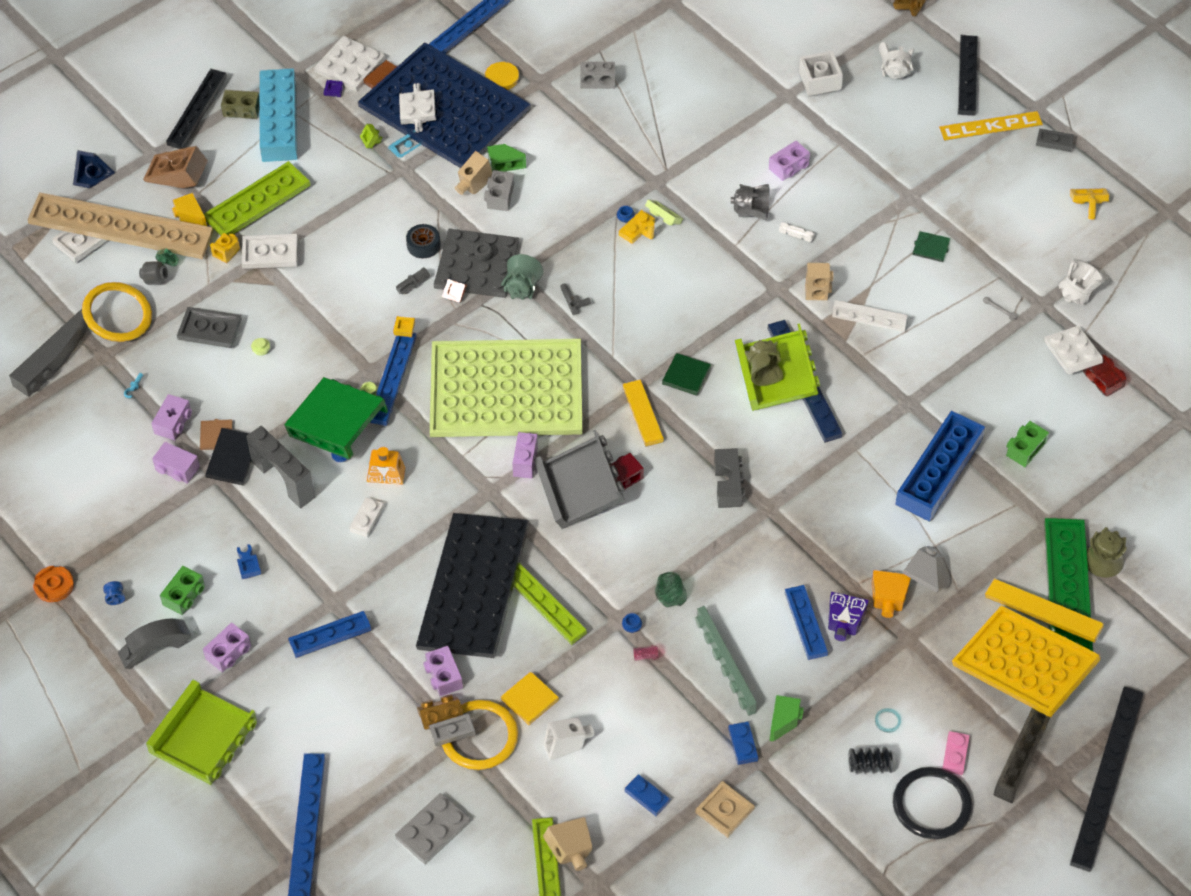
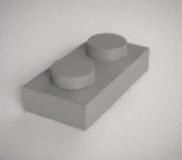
M469 713L429 725L435 747L475 735Z

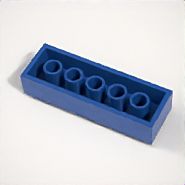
M951 410L898 490L895 505L930 522L982 442L985 426Z

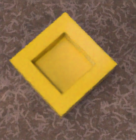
M396 316L393 334L396 336L412 337L415 318Z

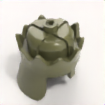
M759 340L753 346H750L749 352L745 351L751 366V380L755 385L768 386L783 379V372L778 365L781 358L777 341L774 344L771 340Z
M1105 527L1101 532L1096 531L1093 537L1090 538V547L1087 549L1088 570L1092 574L1104 578L1119 574L1124 567L1123 555L1127 550L1126 537H1120L1118 531L1110 532L1108 527Z

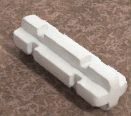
M782 222L779 227V232L788 233V235L799 239L804 238L808 242L813 240L814 232L807 230L806 232L803 228L794 225L789 226L785 222Z

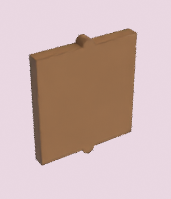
M232 419L201 421L200 450H214L221 428L232 430Z

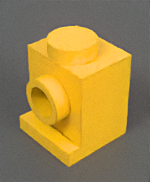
M223 233L215 243L212 242L210 244L212 256L225 263H228L240 250L238 238L232 233L229 235Z

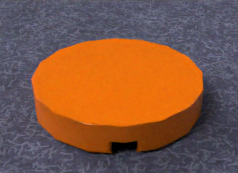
M48 566L36 574L33 584L37 597L42 601L52 603L65 599L72 592L74 580L70 571L65 567Z

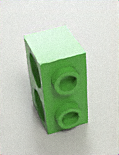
M1029 421L1025 426L1022 425L1019 428L1015 438L1012 437L1008 441L1006 456L1026 468L1047 443L1049 432Z
M182 565L160 594L162 605L183 615L186 610L191 608L197 595L203 592L205 588L203 576Z

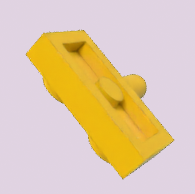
M1106 188L1070 189V197L1073 202L1077 204L1089 202L1088 219L1090 220L1095 219L1096 203L1100 204L1103 201H1109V193Z
M640 210L619 230V236L631 244L642 235L648 239H653L655 218Z

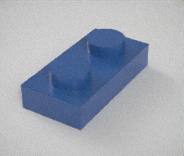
M749 722L728 725L737 765L757 762L758 755Z
M639 774L624 788L625 793L656 817L670 803V798Z

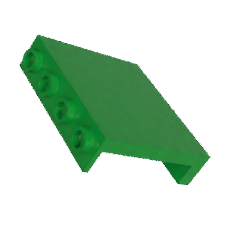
M323 377L284 425L289 437L350 459L353 456L351 445L379 411L387 413L388 409L385 400L381 396H375L365 390H359L348 384L345 385L334 379Z

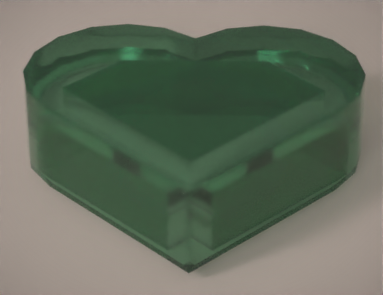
M167 248L159 250L155 256L157 261L170 266H177L179 262V257Z

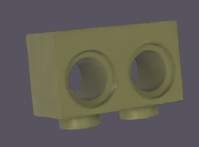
M224 90L221 102L223 117L257 119L260 109L259 92Z

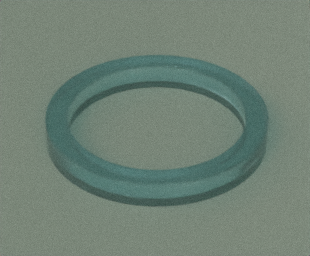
M882 709L875 716V724L883 732H894L900 726V715L893 709ZM884 712L893 713L898 719V724L891 729L883 728L878 723L879 715Z

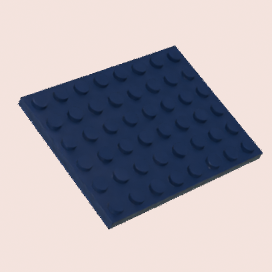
M426 42L358 101V107L404 135H410L409 138L459 168L466 163L475 151L480 154L484 153L488 146H491L531 109L530 103ZM415 83L416 87L417 83L421 85L420 91L434 90L436 120L422 123L421 132L420 130L419 132H412L415 130V124H401L399 94L414 92L413 85Z

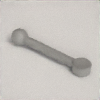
M989 297L983 298L985 304H990L1009 316L1010 320L1016 319V313L1008 312L992 302Z

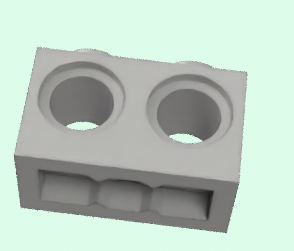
M580 62L581 89H615V62Z
M493 170L492 177H489L487 182V188L489 189L488 191L485 190L484 193L487 209L509 210L515 185L514 173Z

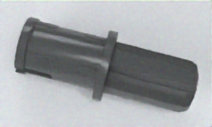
M423 267L415 274L408 275L406 280L396 286L397 292L403 295L413 287L417 288L419 283L430 277L428 270Z

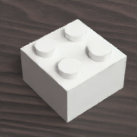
M833 51L800 57L799 74L808 96L841 90L843 74Z

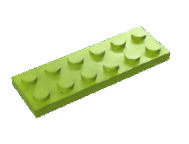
M287 161L204 213L206 222L220 236L223 233L227 235L230 233L235 234L311 186L310 181L293 164Z

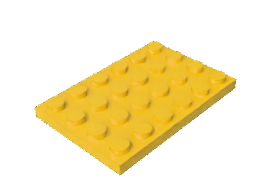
M1001 605L954 657L952 664L1051 718L1101 659L1099 654Z

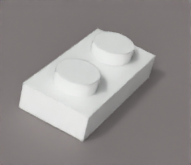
M366 497L349 527L350 532L368 538L384 508V503Z

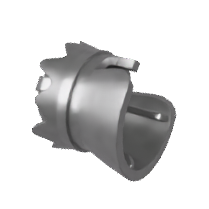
M739 184L740 188L735 191L734 197H731L734 211L739 217L754 216L767 221L770 199L769 184L756 187Z

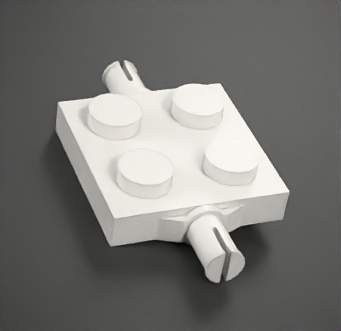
M416 83L413 85L414 92L399 94L401 124H415V131L419 132L420 130L421 132L422 123L436 120L434 90L420 91L421 85L418 83L417 87Z

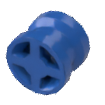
M111 581L103 586V591L106 594L105 602L108 605H118L125 601V595L122 592L123 584L121 582Z

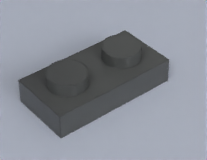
M1039 128L1036 146L1071 152L1074 134Z

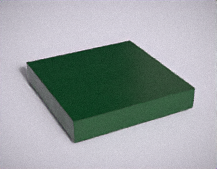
M676 353L662 380V384L697 396L711 369V364Z

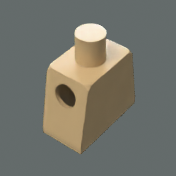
M477 151L472 154L458 171L460 182L455 186V190L460 195H463L467 190L472 194H476L487 185L488 178L492 177L489 160Z
M585 817L548 826L543 837L560 864L572 862L576 871L586 868L585 858L588 857L592 850V843Z

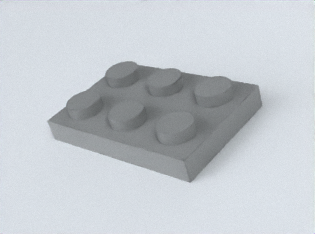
M439 793L395 834V838L426 865L470 823V818L443 794Z

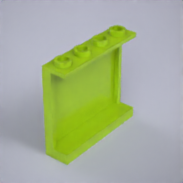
M800 323L797 324L798 331L762 340H771L774 344L777 341L781 361L778 365L783 372V379L772 385L758 386L751 380V366L745 351L749 352L750 346H753L758 341L743 344L742 338L734 340L752 411L818 395L817 387L820 386L818 375H813L816 368L814 360H809V356H812L810 345L805 344L808 338L806 330L801 329Z
M192 680L148 739L146 746L150 754L212 785L214 780L221 776L222 769L226 763L231 762L236 749L243 745L248 732L255 728L257 724L256 714L254 710L248 713L201 689L199 682Z

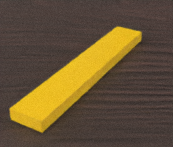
M997 579L992 581L985 593V597L1094 643L1104 628V623Z

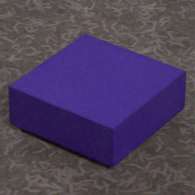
M327 80L323 92L324 96L341 97L344 83L342 81Z

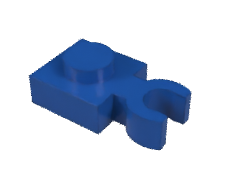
M250 544L247 545L248 550L246 552H242L240 547H237V553L240 558L237 559L242 579L261 575L256 554L252 555L253 551Z

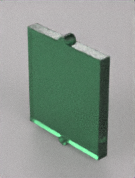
M919 231L917 240L914 241L915 247L912 255L943 262L946 253L949 251L950 238Z

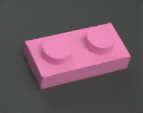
M949 731L942 769L954 774L963 775L969 735Z

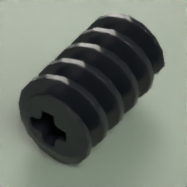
M867 747L865 753L862 748H858L855 753L854 749L850 748L848 752L849 772H851V769H854L855 773L858 774L860 768H862L864 774H867L868 768H871L872 773L875 774L876 768H879L880 772L883 773L885 767H887L889 773H892L893 758L891 749L889 752L887 747H883L880 752V749L875 747L872 753L871 749Z

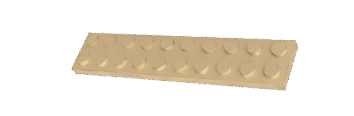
M39 192L28 217V224L198 259H203L213 234L212 227Z

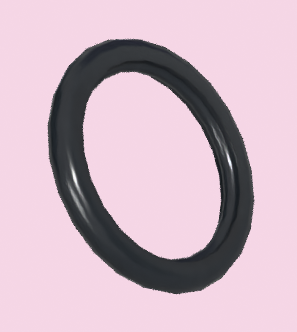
M923 767L910 771L901 778L893 792L892 803L898 820L907 830L922 838L936 840L953 836L965 827L972 814L971 794L966 785L959 777L942 768ZM922 777H938L952 784L957 789L962 801V810L958 819L950 826L936 830L926 829L914 823L907 816L903 806L905 790L912 782Z

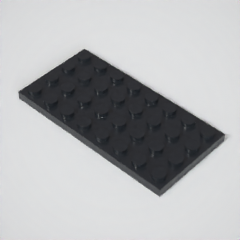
M453 513L417 639V650L434 651L448 646L451 654L495 658L530 525L529 520Z

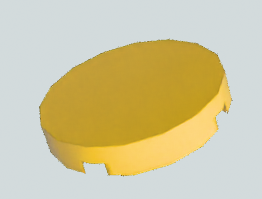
M496 62L486 69L485 77L504 89L509 90L517 85L519 72L516 66L511 63Z

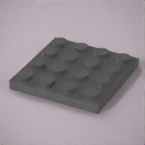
M448 228L434 280V289L445 290L447 281L450 279L465 284L466 289L464 293L506 298L507 292L504 291V286H501L507 275V262L509 258L517 253L519 237ZM482 242L488 243L492 247V256L484 261L478 260L474 256V247Z

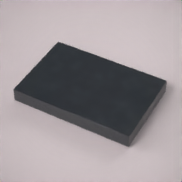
M221 428L205 473L206 478L243 486L252 461L246 437L249 433Z

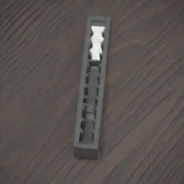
M82 309L9 375L14 388L30 397L47 380L51 379L53 374L65 363L88 328L83 318Z

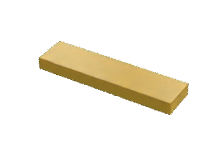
M641 379L624 383L623 390L645 447L662 443L664 438Z

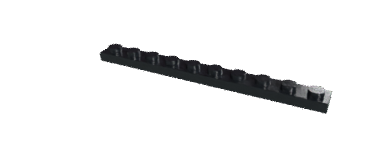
M1126 686L1123 687L1069 864L1070 866L1088 872L1092 869L1144 692Z

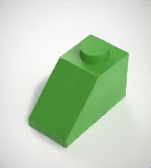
M506 144L487 147L488 160L492 172L493 170L506 172L526 168V155Z
M776 695L769 741L774 742L797 727L798 719L802 720L804 707H800L801 699Z

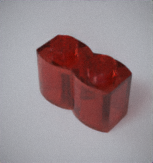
M1101 354L1103 363L1086 368L1083 372L1096 385L1098 390L1107 397L1125 387L1126 375L1122 370L1114 366L1111 358Z

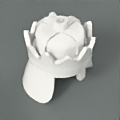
M882 42L879 45V52L883 59L881 66L883 77L888 75L891 79L899 78L902 80L904 76L910 75V72L913 71L911 58L914 49L906 53L903 51V47L900 46L899 50L889 52L886 43Z
M1073 259L1068 275L1064 277L1058 286L1062 290V294L1067 302L1083 305L1084 302H1088L1092 291L1102 284L1105 278L1100 271L1089 263Z

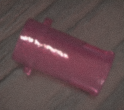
M651 644V647L633 648L634 661L653 659L654 661L655 658H659L658 647L653 646V644Z

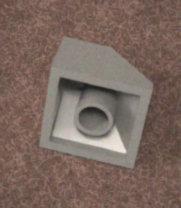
M924 546L916 552L904 569L903 574L938 593L948 587L951 581L943 556L937 553L938 551L935 548Z

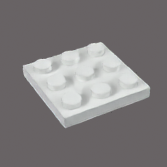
M342 36L314 67V72L330 80L342 81L345 87L357 92L364 84L363 79L380 66L386 58L385 54Z

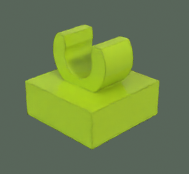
M369 123L365 125L360 135L365 147L371 149L375 143L379 144L383 139L382 136H379V130H376L373 124Z

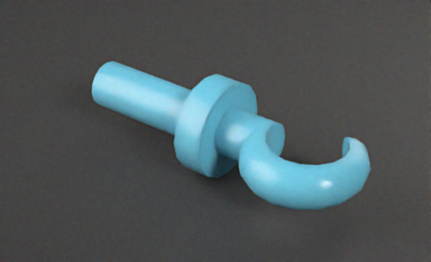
M139 373L135 381H131V387L124 391L126 398H132V395L127 396L129 391L139 388L138 383L143 377L142 373Z

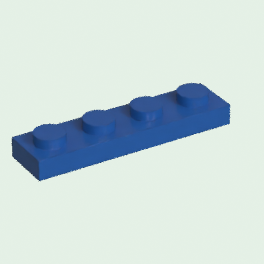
M800 585L785 589V596L807 659L812 660L827 656L828 651L805 586Z
M361 611L292 636L288 640L295 658L369 632L371 631V625L365 612Z

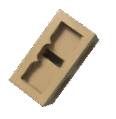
M807 263L805 281L806 300H828V293H832L833 271H830V263Z

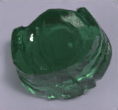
M666 572L658 576L655 596L663 606H682L686 602L687 592L680 575L675 572Z

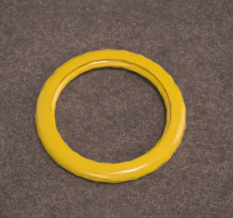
M107 282L100 284L88 292L82 303V314L88 327L98 336L110 341L125 342L136 339L146 332L152 321V309L145 295L138 289L125 283ZM106 291L128 293L142 306L143 319L140 325L133 331L127 333L107 331L100 327L93 319L91 306L94 299Z
M473 700L461 704L463 714L471 710L482 709L499 715L507 726L508 739L501 752L485 760H471L463 757L454 749L451 742L441 745L445 754L459 766L472 770L490 769L501 764L512 754L518 742V727L514 717L506 708L489 700Z

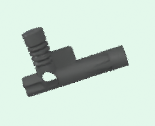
M566 283L561 284L560 288L572 315L579 313L577 308L591 304L589 297L580 300L578 295H571Z

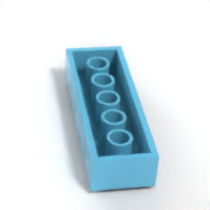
M294 68L260 70V152L262 162L297 160V99Z

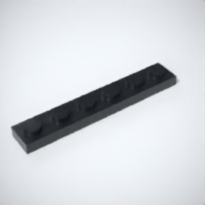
M960 35L958 115L975 116L978 36Z
M210 68L167 138V146L177 149H183L226 80V72Z

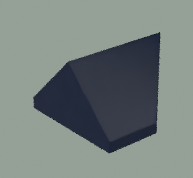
M77 150L73 179L74 186L92 188L116 173L95 153Z

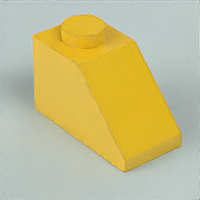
M193 193L172 200L174 207L171 209L175 218L178 217L183 222L207 226L205 216Z

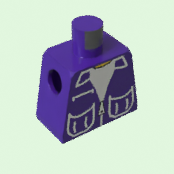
M831 592L828 629L835 631L834 638L836 640L845 641L847 634L853 636L857 634L866 615L869 600Z

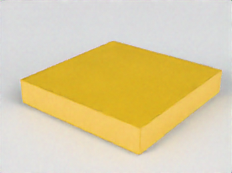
M530 671L501 696V700L525 723L530 725L558 702L559 697Z

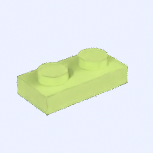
M648 200L645 204L650 209L649 212L651 214L664 218L663 222L668 225H680L683 220L682 217L656 200Z

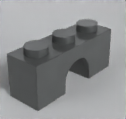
M738 448L715 449V476H726L729 478L726 481H717L718 508L741 507L742 499H745V488H741V483H744V474L740 472L739 468L742 467V456H738Z

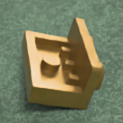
M452 694L441 697V701L433 703V700L422 702L421 706L417 707L418 715L421 717L425 730L429 729V725L463 715L459 699L456 696L453 697Z

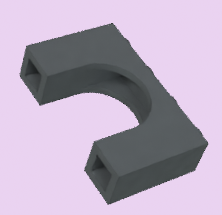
M262 425L246 436L252 463L263 473L275 467L286 484L288 497L300 509L315 498L311 472Z

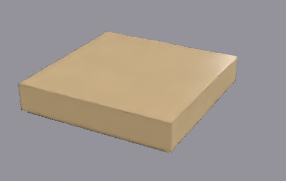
M722 781L696 808L695 813L728 838L752 813L755 805Z

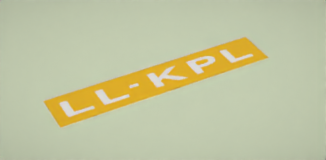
M1038 111L939 126L945 141L1043 124Z

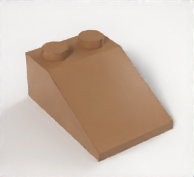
M197 146L156 154L143 180L149 183L178 188L194 187L198 184L208 160Z

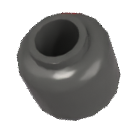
M161 261L145 262L139 270V276L146 285H158L167 279L168 270Z

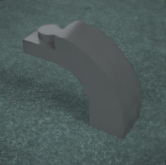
M169 618L153 621L130 633L125 638L127 644L118 651V655L124 668L131 669L150 651L165 646L180 648L192 635L184 620Z

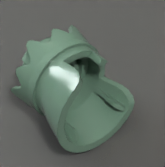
M517 254L509 258L507 262V275L501 286H504L505 292H509L511 299L517 297L524 300L527 296L529 299L532 298L536 283L543 276L544 270L541 263L534 257L525 254Z

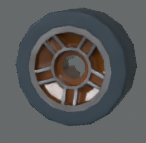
M428 224L413 226L406 234L407 250L416 258L424 259L434 256L441 246L438 230Z

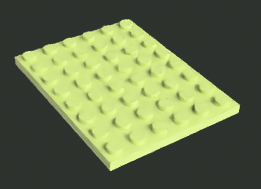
M581 339L432 341L430 437L518 436V432L537 435L582 434Z

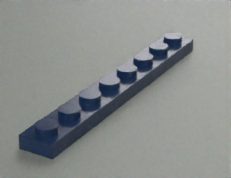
M785 320L768 324L767 327L771 337L791 332ZM817 387L818 395L802 399L824 443L842 438L843 433L820 388Z

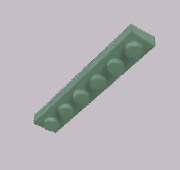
M706 607L697 608L696 624L699 629L702 628L706 643L710 644L713 648L712 653L715 660H719L721 663L723 675L729 678L732 692L737 693L741 709H745L748 716L755 714L757 702Z

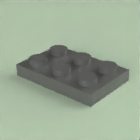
M187 307L177 333V339L232 348L242 320L241 315Z

